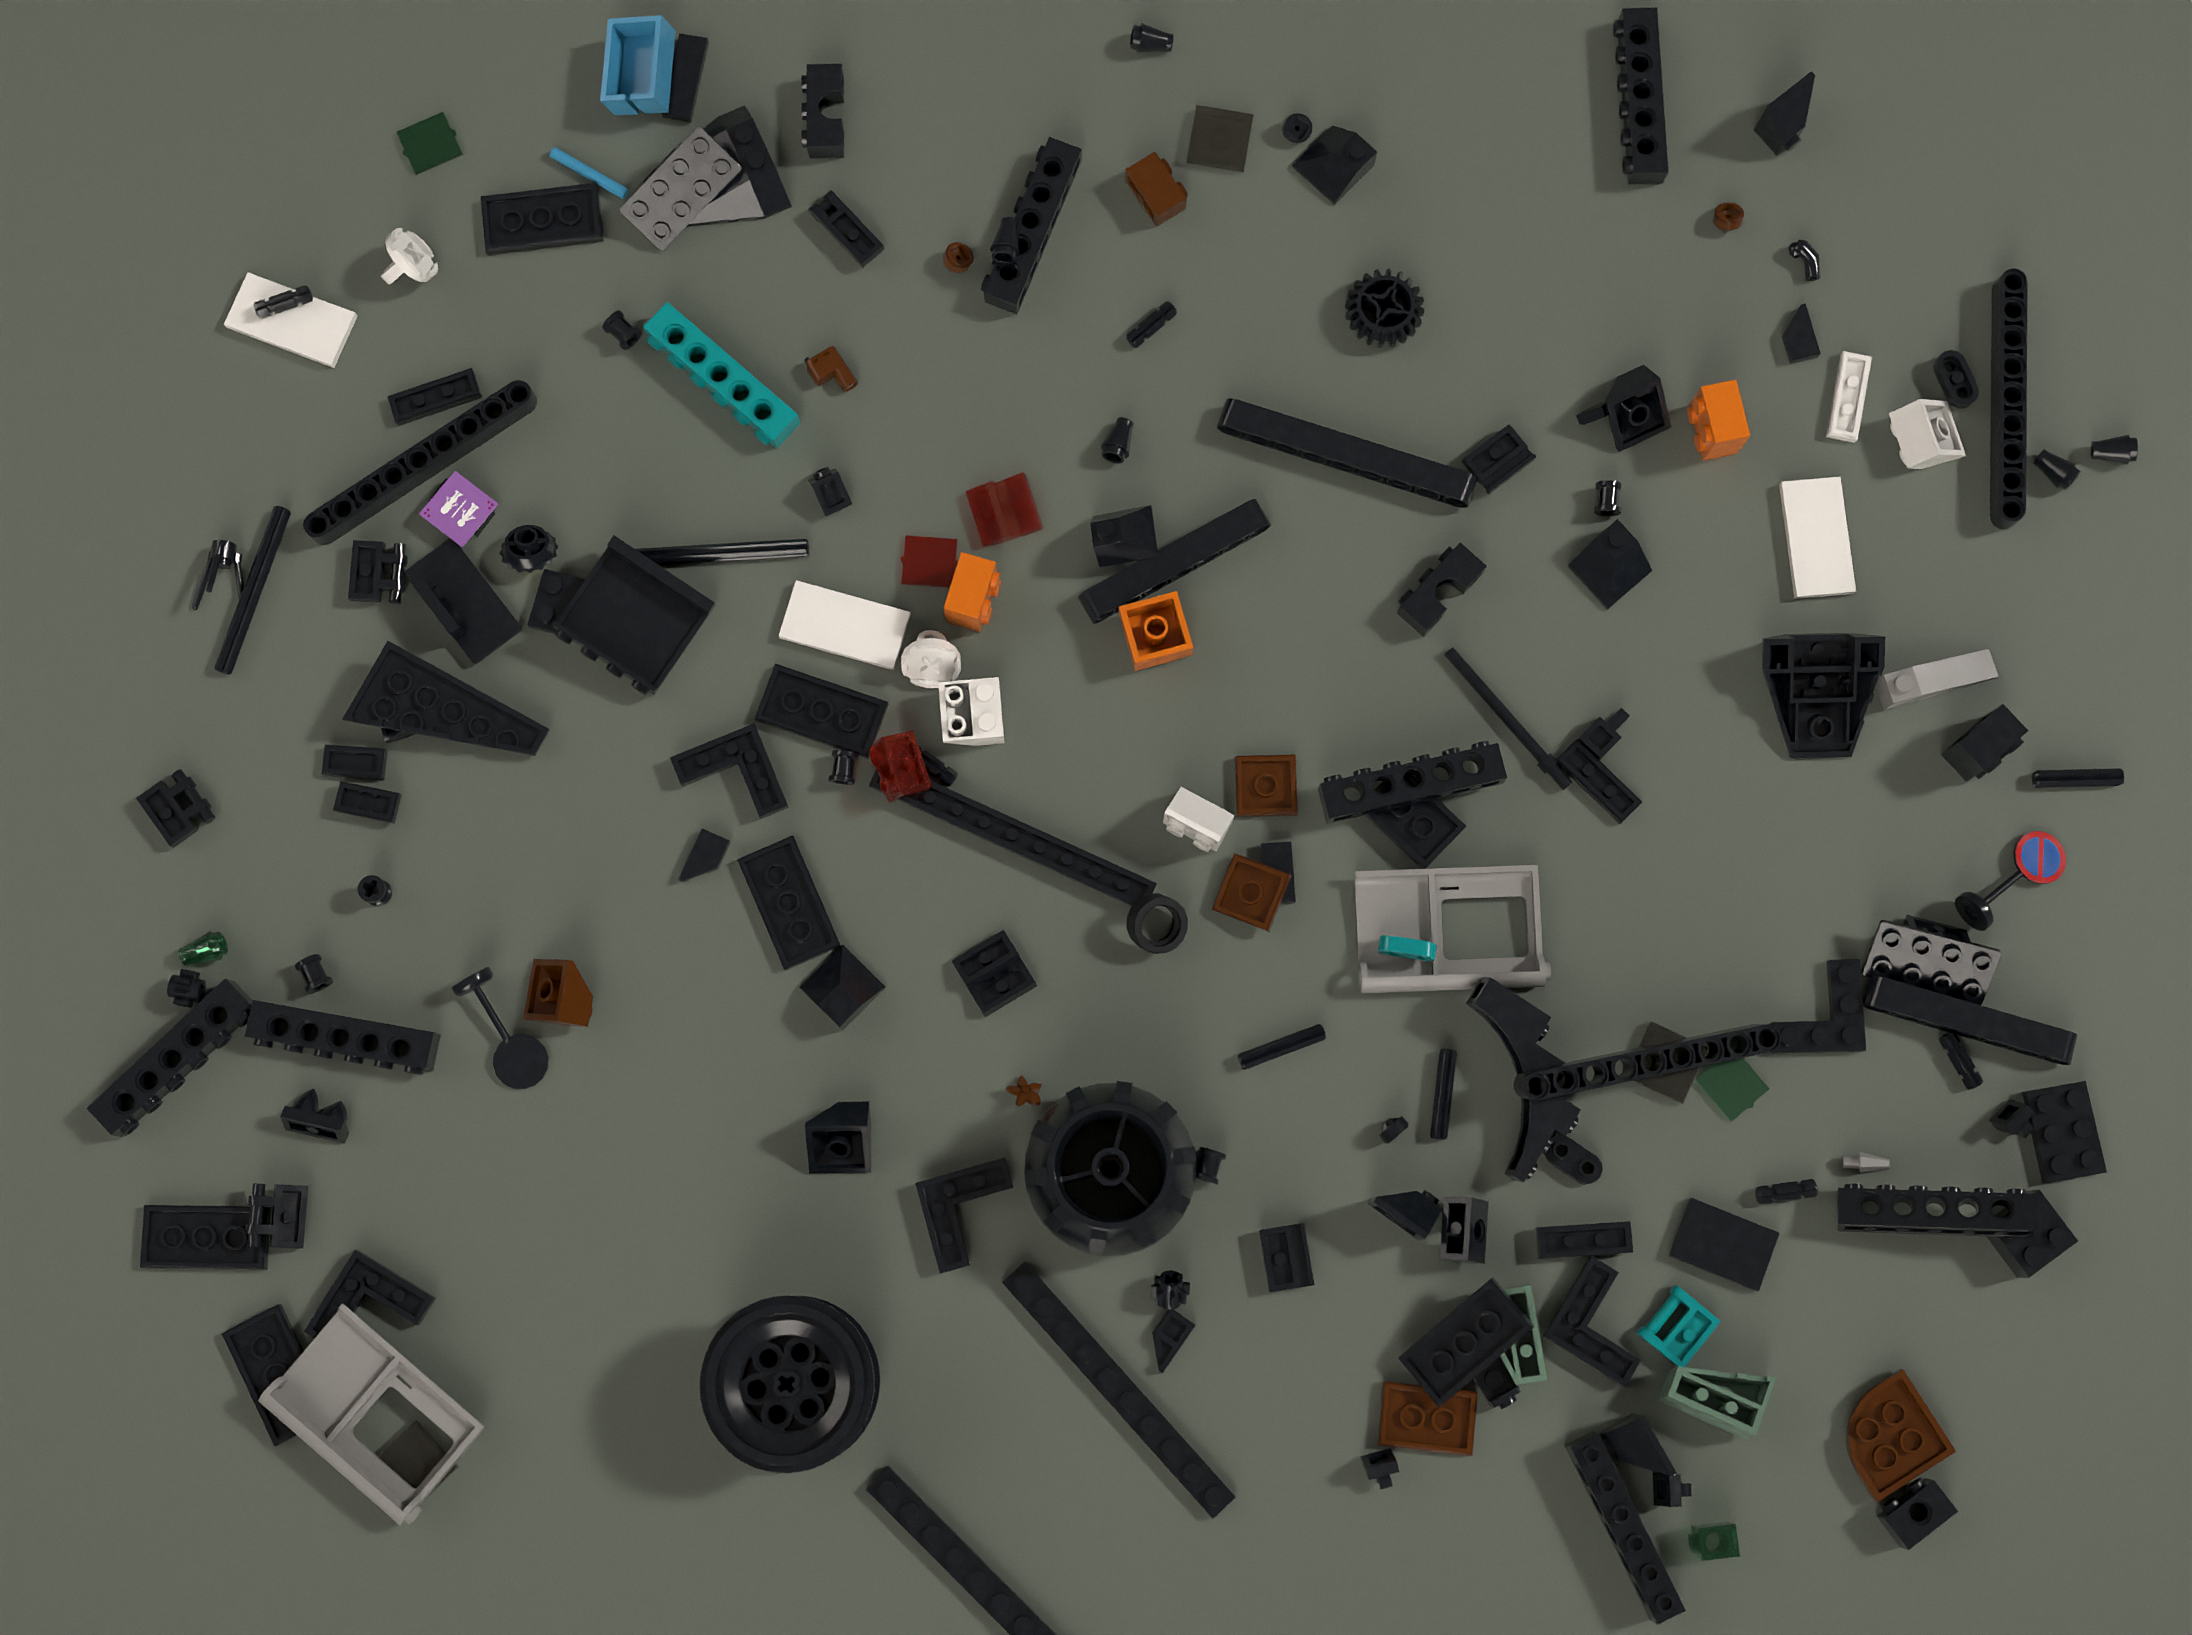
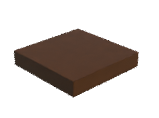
M1296 755L1235 756L1237 817L1297 816Z
M1234 853L1212 910L1270 932L1292 876Z

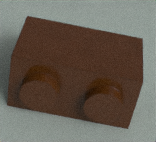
M1153 152L1125 169V181L1157 227L1186 209L1188 194L1180 181L1176 183L1171 176L1172 170L1168 162L1164 158L1160 160L1156 152Z

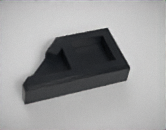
M1806 303L1801 304L1782 336L1790 364L1817 358L1821 354Z
M702 828L678 879L686 882L694 877L718 870L731 843L730 840Z
M1174 1309L1167 1310L1152 1332L1158 1369L1162 1373L1196 1326Z

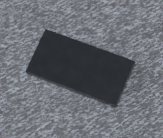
M597 183L480 196L487 255L604 241Z
M775 663L755 716V721L839 750L857 753L859 757L869 760L889 703Z
M793 835L737 859L785 971L841 946Z
M144 1205L140 1268L267 1270L269 1235L261 1234L260 1247L247 1246L248 1234H245L246 1224L250 1222L251 1207ZM264 1207L262 1225H270L271 1207Z
M1492 1277L1398 1357V1359L1435 1404L1441 1407L1535 1326Z
M277 1304L222 1333L274 1447L283 1444L297 1435L258 1400L267 1387L277 1378L283 1376L304 1352L282 1304Z

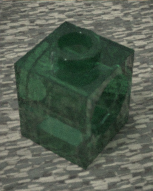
M1720 1522L1691 1526L1692 1534L1688 1535V1543L1691 1553H1695L1697 1559L1705 1561L1740 1557L1736 1524ZM1716 1533L1719 1537V1544L1715 1549L1709 1550L1706 1546V1538L1709 1534Z

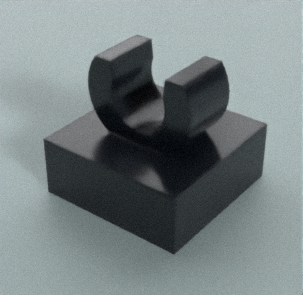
M2011 1099L1989 1120L1997 1130L2012 1135L2020 1133L2024 1138L2034 1130L2031 1124L2027 1122L2034 1112L2027 1104Z
M1391 1448L1361 1456L1362 1465L1369 1480L1376 1479L1380 1490L1393 1487L1390 1474L1399 1472V1468Z
M1653 1473L1654 1505L1682 1507L1681 1497L1692 1496L1691 1483L1681 1482L1680 1474L1669 1476L1662 1473Z

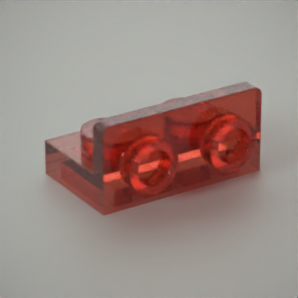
M913 730L881 737L870 747L871 761L877 767L880 776V788L883 794L886 795L889 803L895 802L902 796L927 791L932 787Z

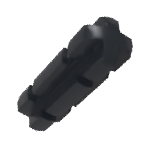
M307 285L295 288V292L288 290L269 297L268 301H265V299L256 301L254 309L259 318L271 316V312L277 314L298 307V303L304 305L312 302V292Z
M1169 301L1164 302L1159 307V311L1155 310L1138 324V329L1134 328L1127 334L1126 339L1129 344L1134 348H1138L1145 342V338H1150L1163 327L1166 320L1170 321L1176 316V308Z
M910 742L903 751L904 757L912 762L916 761L917 766L933 777H939V780L946 786H951L957 779L958 774L949 766L946 768L945 763L926 750L921 751V747L916 743Z
M1951 1031L1941 1036L1939 1042L1944 1050H1948L1947 1055L1957 1073L1964 1077L1962 1081L1966 1088L1971 1090L1980 1086L1983 1083V1079L1979 1072L1974 1071L1975 1065L1964 1046L1959 1045L1961 1041L1956 1032Z
M1814 1179L1801 1180V1184L1793 1181L1772 1184V1188H1769L1768 1185L1758 1186L1755 1189V1196L1758 1203L1763 1205L1772 1203V1200H1775L1777 1203L1801 1199V1196H1804V1199L1816 1197L1818 1195V1188Z

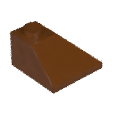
M533 959L523 1019L566 1026L588 1027L589 1019L592 1015L593 995L575 963L571 960Z

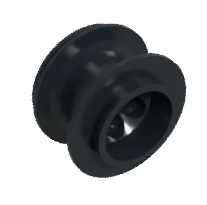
M809 1296L770 1297L752 1303L738 1311L723 1324L714 1336L706 1351L700 1374V1399L703 1412L717 1440L728 1452L745 1464L774 1473H796L811 1470L829 1462L850 1448L870 1423L880 1392L878 1358L873 1344L862 1326L850 1314L835 1304ZM798 1343H803L809 1348V1357L804 1362L796 1360L793 1355V1349ZM767 1349L774 1350L778 1357L777 1363L771 1368L766 1367L762 1362V1354ZM818 1368L827 1370L830 1376L828 1384L824 1387L818 1386L813 1380V1374ZM783 1376L786 1378L794 1377L795 1381L792 1384L793 1392L790 1389L782 1390L781 1386L784 1384ZM754 1380H761L766 1386V1393L762 1398H756L751 1394L750 1386ZM806 1399H812L818 1405V1412L814 1417H807L802 1411V1404ZM775 1405H781L786 1410V1419L782 1423H776L771 1418L770 1412Z

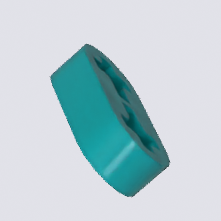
M1381 935L1377 952L1400 958L1435 961L1437 944L1424 940Z

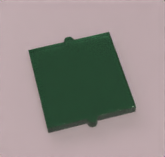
M444 112L397 131L404 148L403 154L405 157H408L416 175L463 155L455 138L457 134L454 129H451Z
M1743 1058L1711 1064V1067L1695 1080L1730 1122L1747 1108H1753V1103L1769 1090L1768 1086Z

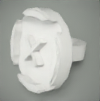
M396 228L386 236L385 240L387 251L393 262L383 271L380 277L388 285L393 283L403 273L419 282L429 281L438 271L437 262L433 264L431 259L434 257L432 250L415 233L410 231L404 233L402 231L403 228Z
M926 630L918 635L917 641L912 642L904 649L901 656L902 673L910 678V682L916 686L939 688L938 682H947L951 679L954 681L961 671V656L957 648L947 642L943 634L938 631Z

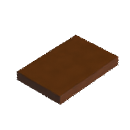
M1383 1381L1377 1445L1472 1456L1478 1392L1459 1390L1441 1407H1438L1421 1385Z

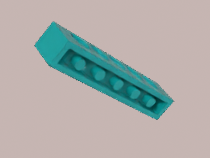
M668 302L643 326L647 335L645 340L652 348L658 352L661 349L669 355L667 357L668 361L678 370L684 368L691 374L689 376L690 380L697 387L702 389L705 386L712 392L711 398L722 408L727 405L734 411L733 417L745 427L749 424L755 429L754 435L766 446L771 443L775 448H778L801 424L799 416L795 411ZM675 336L684 337L679 344L670 343L671 339ZM695 355H705V359L702 362H691ZM716 374H727V377L724 381H713V378ZM745 391L749 393L745 400H735V396L739 392ZM762 410L771 412L770 416L765 420L756 418L757 414Z

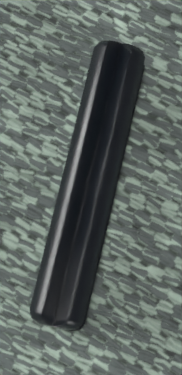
M2120 768L2037 770L2032 774V784L2036 788L2119 786L2124 783V771Z
M1317 1024L1245 1051L1238 1055L1240 1066L1246 1070L1318 1043L1326 1038V1033L1323 1026Z
M1441 1049L1439 1053L1430 1133L1431 1138L1437 1140H1445L1448 1137L1457 1052L1453 1049Z

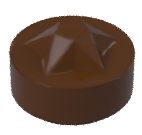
M1722 203L1715 208L1713 222L1722 230H1736L1743 223L1744 211L1742 207L1735 203Z
M959 242L948 245L943 254L944 265L955 273L966 272L974 259L971 249Z

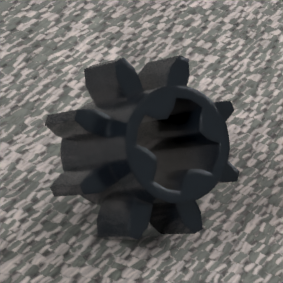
M181 969L180 975L173 974L170 977L167 995L174 998L173 1004L192 1008L193 1001H202L205 995L206 982L199 979L200 973Z
M1173 1270L1164 1271L1160 1276L1156 1275L1154 1284L1151 1285V1297L1158 1298V1306L1169 1310L1176 1309L1181 1304H1186L1187 1296L1190 1294V1282H1183V1274Z

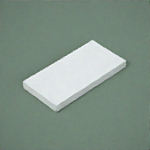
M248 272L225 320L224 325L226 328L335 368L358 317L357 314L313 297V301L304 305L298 303V307L277 314L271 312V316L259 318L254 309L256 301L262 299L268 301L271 296L288 290H292V292L296 290Z
M1841 477L1782 481L1779 484L1794 599L1854 594L1856 586Z
M796 580L779 638L894 670L911 612Z

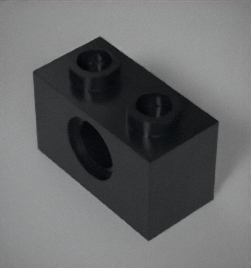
M1444 1196L1440 1259L1457 1263L1485 1264L1489 1201L1472 1197Z
M1917 1478L1906 1487L1908 1492L1899 1499L1893 1497L1881 1506L1883 1511L1877 1515V1518L1900 1548L1910 1550L1958 1512L1935 1480ZM1918 1503L1921 1508V1514L1917 1519L1913 1520L1910 1517L1909 1509L1912 1504Z

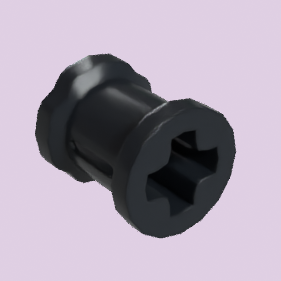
M620 310L615 311L605 320L602 328L607 334L611 333L620 342L622 349L627 350L640 339L642 330L638 327H633L624 318L625 316Z
M1613 480L1596 482L1595 488L1598 491V504L1594 508L1596 515L1609 517L1621 514L1622 508L1619 507L1621 482Z
M833 750L834 763L832 775H829L828 778L829 782L854 785L855 761L859 758V754L844 750Z
M369 875L359 882L358 894L364 901L374 906H381L390 901L392 897L391 886L385 880L378 876ZM372 887L380 890L378 895L370 892Z
M319 954L310 955L294 965L296 970L301 972L307 984L305 988L307 994L319 992L333 983L332 978L327 977L320 963L322 958Z
M1200 1147L1199 1152L1201 1156L1196 1169V1179L1218 1185L1217 1173L1221 1161L1226 1158V1154Z

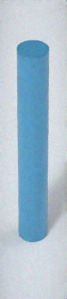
M553 147L550 151L549 157L590 181L597 183V185L623 200L628 196L629 189L557 147Z

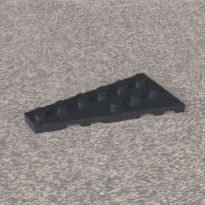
M390 641L386 642L342 718L343 721L536 756L550 731L549 728Z

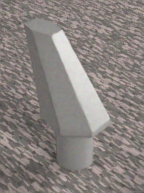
M1859 1152V1156H1843V1168L1859 1169V1172L1890 1169V1159Z

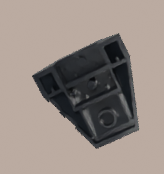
M745 105L718 116L704 128L742 168L686 227L708 225L710 222L725 220L737 222V219L755 217V219H765L791 208L790 201L773 160Z
M1854 633L1783 634L1763 638L1762 670L1790 758L1852 757L1864 724L1863 719L1869 703L1873 700V691L1879 675H1882L1885 667V636Z

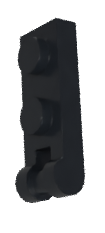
M830 190L826 193L824 200L818 205L815 203L808 209L813 218L821 223L862 268L884 250V245L833 191ZM832 208L836 210L830 217L826 214Z

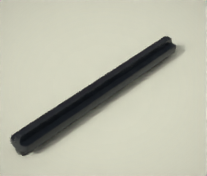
M274 506L214 666L215 670L220 673L230 675L234 669L291 515L287 508Z
M807 539L638 548L636 550L656 564L665 565L808 556L809 542Z

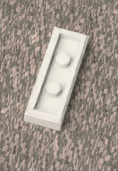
M1846 351L1840 354L1826 437L1852 443L1858 440L1872 361L1871 356Z

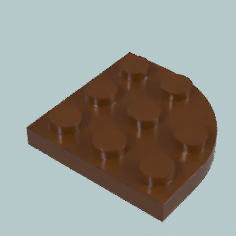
M1899 1369L1867 1390L1857 1401L1849 1417L1846 1432L1849 1458L1859 1478L1876 1502H1879L1956 1452L1904 1369Z

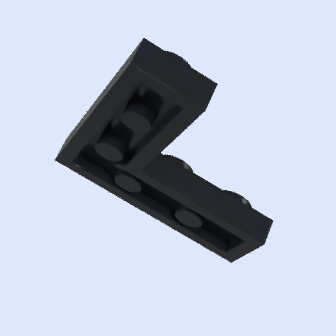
M755 723L670 757L682 787L739 765L760 819L789 808Z
M1860 959L1826 961L1830 1021L1769 1023L1775 1026L1781 1034L1780 1046L1772 1051L1771 1054L1866 1051Z
M1005 1157L915 1183L940 1274L970 1265L954 1205L1013 1188Z
M354 1250L304 1332L316 1338L337 1313L342 1303L355 1313L366 1294L412 1323L420 1325L436 1297L361 1251Z
M1590 1256L1543 1334V1337L1616 1383L1626 1387L1641 1360L1588 1327L1619 1272L1597 1258Z

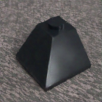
M1812 71L1771 102L1754 128V131L1776 156L1784 149L1789 152L1802 140L1799 136L1806 126L1815 74Z
M1332 125L1292 167L1335 205L1374 166L1377 151L1356 132Z
M1643 364L1617 377L1605 399L1616 450L1620 452L1671 428V423L1659 376Z
M1151 505L1093 516L1090 522L1092 542L1100 567L1158 557Z
M1618 519L1599 534L1568 565V568L1607 610L1652 572V568L1638 540Z
M842 944L799 988L843 1031L886 987Z
M869 1101L837 1102L805 1123L809 1174L871 1173V1116Z
M1426 1190L1422 1194L1418 1191L1377 1196L1370 1199L1367 1203L1417 1240L1426 1239L1443 1210L1437 1205L1439 1199Z
M1632 1413L1600 1431L1604 1438L1602 1441L1610 1457L1614 1456L1618 1461L1669 1476L1677 1473L1645 1416Z

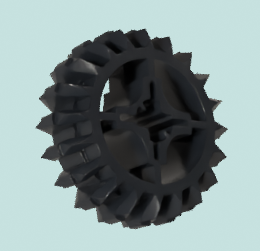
M1390 268L1386 270L1385 275H1381V272L1376 269L1373 278L1368 273L1364 274L1363 282L1356 280L1354 282L1355 289L1348 291L1347 296L1350 300L1345 302V308L1349 311L1346 312L1345 318L1352 321L1349 326L1351 330L1359 329L1357 333L1358 339L1363 338L1365 335L1368 337V346L1373 343V340L1378 341L1379 348L1383 347L1385 341H1388L1391 348L1395 347L1396 339L1403 344L1407 340L1406 335L1413 337L1416 332L1414 327L1421 326L1422 320L1419 317L1424 315L1425 309L1420 306L1423 305L1424 298L1417 296L1420 291L1419 286L1410 288L1413 281L1411 278L1405 281L1401 280L1403 275L1401 271L1394 277L1391 276ZM1387 290L1385 293L1380 295L1374 293L1369 295V293L1373 291ZM1396 294L1404 300L1408 311L1403 309L1404 306L1397 303L1395 299ZM1390 299L1388 304L1389 308L1386 310V312L1384 311L1382 317H1380V309H1382L1383 306L1386 305L1387 300ZM1361 306L1366 307V311L1373 315V323L1365 317ZM1387 322H1393L1396 324L1398 322H1401L1400 324L1393 327H1382Z

